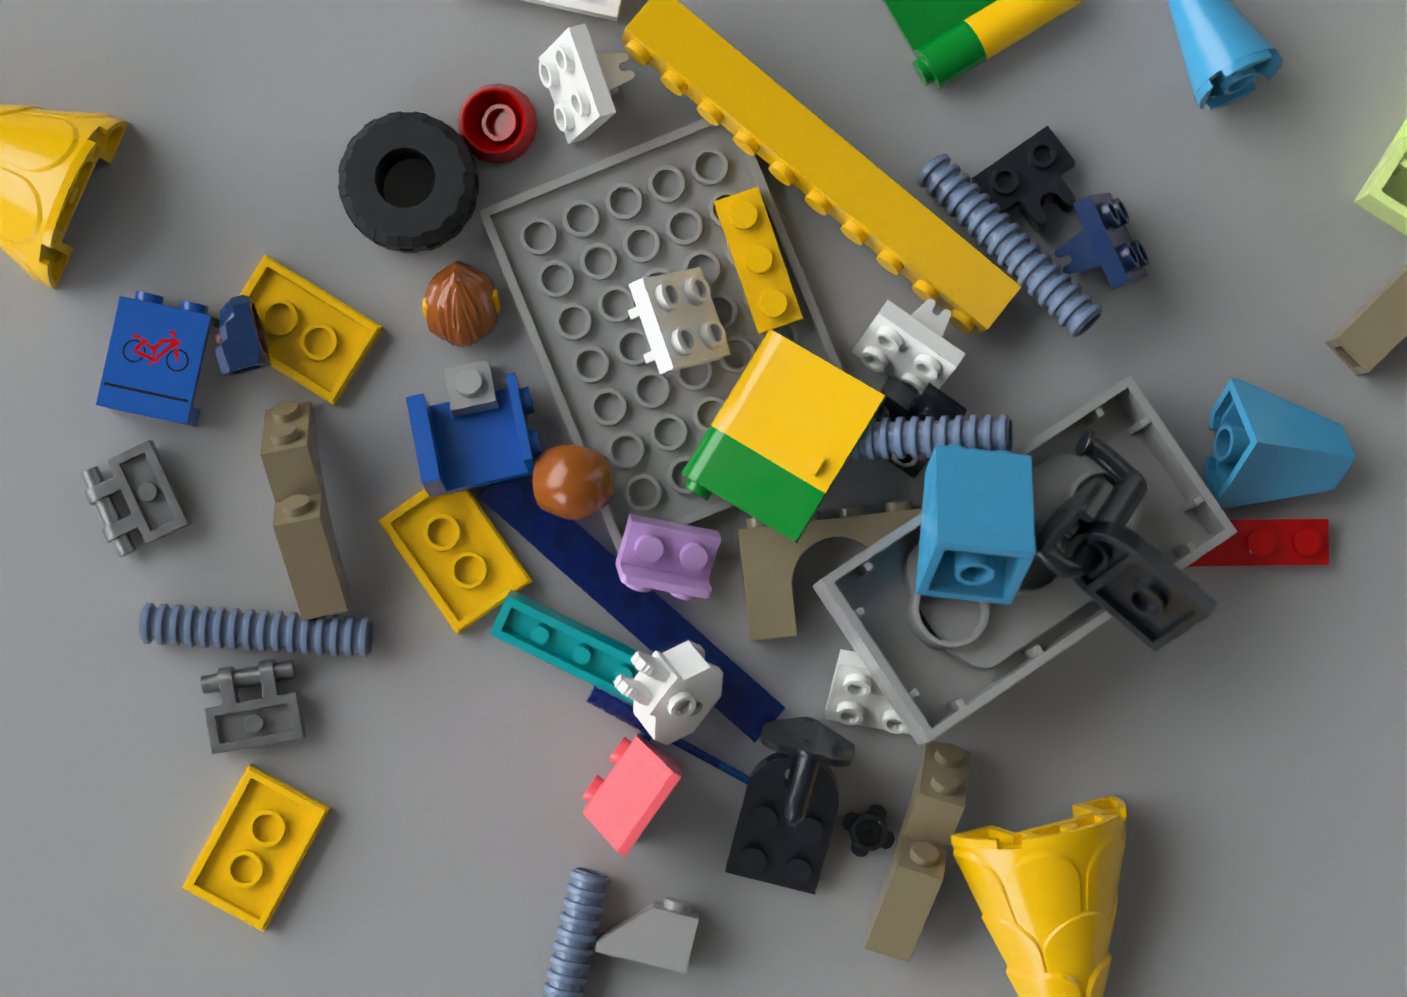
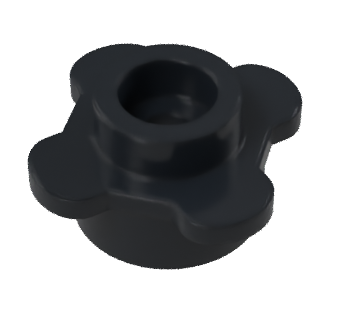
M871 805L868 811L859 814L849 812L843 818L842 825L845 830L849 831L852 839L850 849L858 857H864L869 851L879 848L888 849L895 841L893 832L888 830L885 822L887 812L881 805ZM867 826L873 828V832L870 835L864 833V829Z

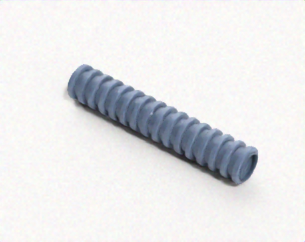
M947 154L938 155L930 160L919 173L918 185L921 188L928 187V195L931 198L937 196L938 205L940 207L947 206L948 215L950 217L957 216L958 225L960 227L967 226V233L971 237L977 236V243L981 247L987 246V253L991 257L997 256V263L1001 267L1007 266V273L1011 277L1017 275L1019 277L1017 280L1018 284L1021 287L1027 285L1029 287L1027 290L1028 294L1031 297L1037 295L1039 297L1038 304L1041 307L1048 306V314L1051 317L1058 316V324L1061 327L1068 326L1070 328L1068 333L1071 337L1081 336L1089 330L1100 318L1103 310L1102 306L1099 303L1093 305L1091 303L1092 296L1089 293L1082 294V286L1079 283L1072 284V277L1068 273L1062 274L1060 272L1062 268L1058 263L1051 264V256L1048 253L1041 254V246L1038 243L1031 244L1030 235L1028 233L1021 234L1020 225L1018 223L1011 224V217L1007 213L1001 214L1000 206L997 203L991 204V198L987 193L980 194V186L977 183L970 184V176L967 173L960 174V166L956 163L950 164L951 158Z
M986 414L984 419H979L978 415H971L969 420H965L963 415H956L955 420H950L947 415L941 416L940 420H935L934 416H926L925 421H921L918 416H912L910 421H906L905 417H897L895 422H892L890 417H883L881 422H877L876 418H873L851 455L855 460H861L863 455H867L868 459H876L878 455H882L883 459H891L892 454H896L898 459H905L907 454H911L914 459L920 458L921 454H926L927 458H931L936 444L946 446L961 445L972 449L989 451L1007 450L1011 452L1013 447L1012 421L1009 419L1008 414H1001L999 419H994L992 414Z
M146 603L140 614L139 635L144 644H151L153 640H156L158 645H165L167 641H171L173 646H179L181 642H185L187 647H193L197 642L200 643L202 648H207L212 643L218 649L224 648V645L227 644L233 650L238 649L239 645H243L244 650L248 651L252 650L254 646H258L259 651H267L268 647H272L273 652H281L282 648H287L288 653H295L297 649H301L302 654H310L311 650H316L317 655H324L325 651H330L331 656H338L340 652H345L346 657H353L354 653H359L360 658H367L372 650L373 622H371L370 617H363L362 621H357L356 616H348L347 620H342L341 615H334L333 619H328V616L302 620L298 612H291L289 616H285L283 611H276L275 615H271L269 610H262L260 614H256L254 609H248L246 613H242L240 608H233L231 612H227L225 607H219L217 611H213L211 606H205L201 611L195 605L189 606L186 610L180 604L170 609L168 604L163 603L160 604L159 608H156L154 603Z
M582 867L570 870L569 875L573 878V881L568 883L566 887L570 894L569 897L563 899L566 911L560 913L559 918L563 921V924L557 926L556 929L560 937L553 942V947L557 950L556 954L550 955L549 960L553 963V967L547 969L546 975L550 980L543 985V990L547 992L546 996L543 997H584V991L581 990V986L586 985L588 981L584 973L591 968V963L587 960L588 957L594 955L591 943L596 942L598 938L594 930L601 925V921L597 917L598 914L604 912L601 900L607 899L608 895L604 891V887L610 885L611 882L607 874Z

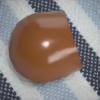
M571 444L548 448L539 455L534 466L532 480L534 496L537 504L545 512L567 520L586 518L602 510L613 497L615 489L613 466L606 456L593 448Z

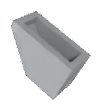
M665 897L664 903L654 901L598 936L595 952L686 974L699 922V912L691 910L692 903L677 898Z

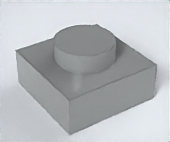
M488 359L443 369L450 409L454 418L499 408L492 368Z

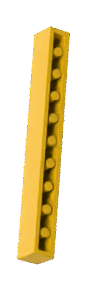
M648 0L626 26L620 41L626 45L624 47L625 52L635 62L642 66L649 64L662 75L660 77L662 83L671 92L678 96L685 94L698 105L696 108L698 113L707 122L714 126L721 124L734 135L733 141L742 151L750 156L757 154L770 165V173L778 181L787 186L795 185L806 194L804 199L813 210L823 216L830 214L842 224L840 229L848 239L857 245H863L864 243L878 254L876 260L884 269L894 275L901 273L914 284L912 290L919 298L925 302L932 298L940 307L950 310L949 322L955 328L965 334L972 332L975 336L988 330L1021 288L1019 284L678 0Z

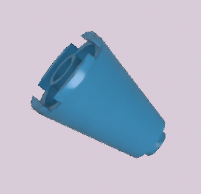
M1168 0L1194 99L1199 108L1203 109L1206 103L1210 110L1231 104L1255 91L1256 88L1253 81L1262 74H1265L1266 78L1270 80L1282 67L1283 58L1279 51L1230 0Z

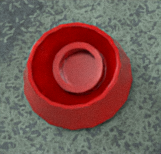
M501 83L484 85L471 93L461 106L457 122L459 135L471 150L472 155L481 161L493 164L512 162L523 155L534 141L537 129L535 108L528 97L514 86Z

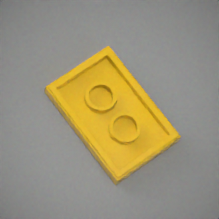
M267 255L263 256L240 295L249 296L254 300L269 349L270 366L335 406L384 329L381 325Z
M424 488L378 520L456 634L461 633L504 603L511 590L519 592L534 582L470 489L430 498Z
M252 764L248 765L182 888L264 932L332 807Z

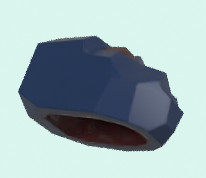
M246 295L232 297L220 310V326L215 334L217 344L215 353L223 376L243 374L271 365L266 337L253 298Z

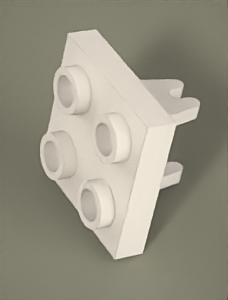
M586 24L568 27L539 57V75L543 85L550 90L555 104V122L558 128L564 131L568 144L585 140L612 117L616 110L611 97L618 92V87L630 82L635 77V73L632 70L621 71L619 65L628 61L629 56L627 53L595 52Z
M701 267L645 277L629 284L636 307L628 310L630 319L641 318L652 350L643 355L645 362L648 364L656 361L660 374L716 361L731 355L726 341L725 330L720 324L710 295V287L704 278Z
M932 298L928 299L911 315L887 300L852 350V353L858 356L869 369L881 372L886 377L895 376L917 391L918 395L916 398L928 383L940 389L966 354L943 338L951 312L948 309H944L940 315H935L932 310L936 302Z
M840 649L826 703L824 719L838 721L845 725H861L883 729L894 734H910L855 651Z

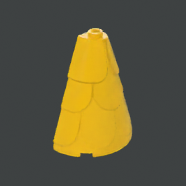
M0 104V248L37 282L56 290L74 249L62 242L98 159L109 164L112 163L129 122L113 117L108 113L41 109L34 105Z
M1109 795L1073 804V818L1019 832L989 825L950 835L951 844L954 848L953 856L982 912L981 918L1007 964L1005 972L1019 997H1104L1112 960L1108 949L1117 911V891L1126 841L1127 809L1122 799Z

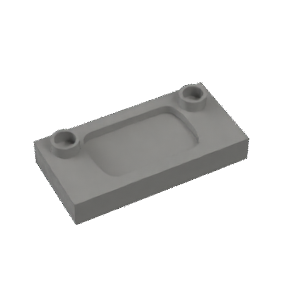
M1131 375L1012 452L1015 454L1031 455L1035 538L1051 515L1065 501L1093 479H1100L1103 482V486L1086 511L1092 518L1095 517L1117 483L1113 477L1085 455L1082 457L1077 456V443L1088 430L1093 431L1095 437L1109 445L1138 470L1146 481V495L1125 527L1143 537L1178 569L1183 570L1237 533L1229 518ZM922 513L812 586L918 745L931 742L1113 616L1085 593L1073 579L1056 575L1035 557L1011 605L916 595ZM1064 535L1056 546L1064 552V548L1070 539Z

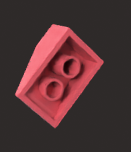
M637 733L632 742L623 737L608 759L615 766L605 779L597 774L581 797L588 802L582 813L610 845L624 857L680 780L683 764L639 733Z

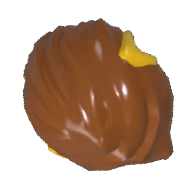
M455 261L436 273L429 282L425 298L422 299L423 313L430 332L442 340L451 343L452 346L457 345L463 348L477 344L479 339L491 333L495 329L497 315L500 313L498 289L494 288L489 276L461 261Z

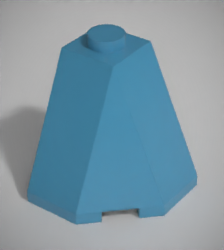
M1230 378L1210 411L1208 429L1216 430L1213 447L1214 454L1213 457H1205L1203 477L1207 488L1220 507L1227 509L1334 490L1345 473L1352 467L1356 455L1341 424L1241 379Z

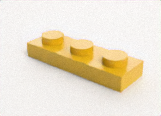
M755 187L714 201V206L758 335L802 321L803 317L759 188Z

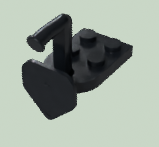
M1088 430L1077 443V456L1082 457L1085 455L1113 477L1117 483L1094 518L1087 514L1086 511L1103 486V482L1100 479H1093L1065 501L1051 515L1036 536V554L1034 557L1056 575L1073 579L1085 593L1150 649L1156 652L1211 616L1218 602L1143 537L1125 527L1146 495V481L1138 470L1109 445L1095 437L1093 431ZM1066 535L1070 540L1066 544L1064 552H1062L1056 544Z
M811 717L765 721L762 726L760 741L764 746L776 751V753L760 761L749 776L725 872L815 895L839 808L838 781L828 765L837 767L851 765L854 757V744ZM789 769L787 780L785 777V773Z

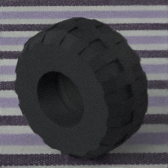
M416 111L387 113L388 115L373 119L364 125L347 144L338 169L340 199L353 225L375 244L403 253L431 251L443 246L450 239L455 238L472 217L479 193L477 165L471 150L463 138L442 120ZM410 158L422 159L431 164L435 172V182L428 198L419 205L409 208L395 207L386 200L384 181L389 170L399 161Z

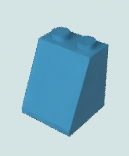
M936 444L925 471L916 595L1011 605L1036 554L1031 455L1015 454L1007 450L989 451L966 448L961 445L946 446Z

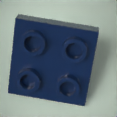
M1111 193L1094 194L1073 203L1084 229L1055 251V256L1058 258L1067 255L1072 257L1071 263L1063 267V273L1072 274L1102 266L1112 289L1132 284L1148 276L1145 266L1149 265L1148 256L1139 240L1132 241L1125 224L1130 222L1129 215L1118 197L1113 199Z

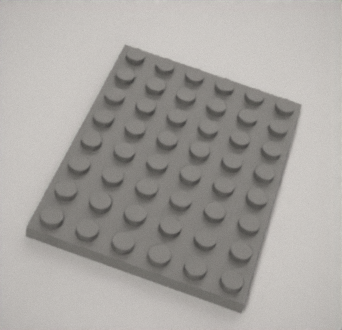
M704 118L478 210L573 445L589 447L601 452L613 466L615 475L614 494L609 503L600 511L617 553L620 549L629 514L688 525L734 506L713 493L708 501L684 487L688 478L681 474L767 334L758 335L714 206V201L755 187L759 188L803 317L802 321L773 331L844 371L756 156H750L742 151L734 143V135L721 124L714 126ZM701 267L704 278L710 287V295L720 324L725 330L726 341L731 355L716 361L660 374L656 361L648 364L645 362L643 355L652 350L641 318L630 319L628 310L636 307L629 284L645 277Z

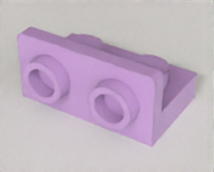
M629 514L615 563L620 581L627 587L639 592H650L652 589L670 592L674 597L687 601L695 600L696 597L710 599L712 587L709 577L721 537L716 530Z

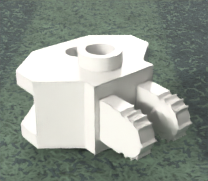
M688 640L663 653L655 650L652 656L637 651L631 658L633 665L639 671L636 677L631 678L619 674L613 682L615 688L622 695L634 700L633 713L652 738L657 742L669 745L693 733L719 700L722 693L723 672L719 667L705 661V650L701 645Z

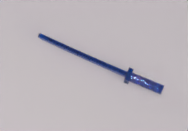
M597 686L592 688L587 697V703L600 710H604V712L611 716L614 715L617 719L628 723L631 727L639 729L642 738L648 741L652 739V736L633 713L632 705L621 701V699L613 695H609L610 693L599 689ZM681 738L672 743L745 784L748 783L749 775Z

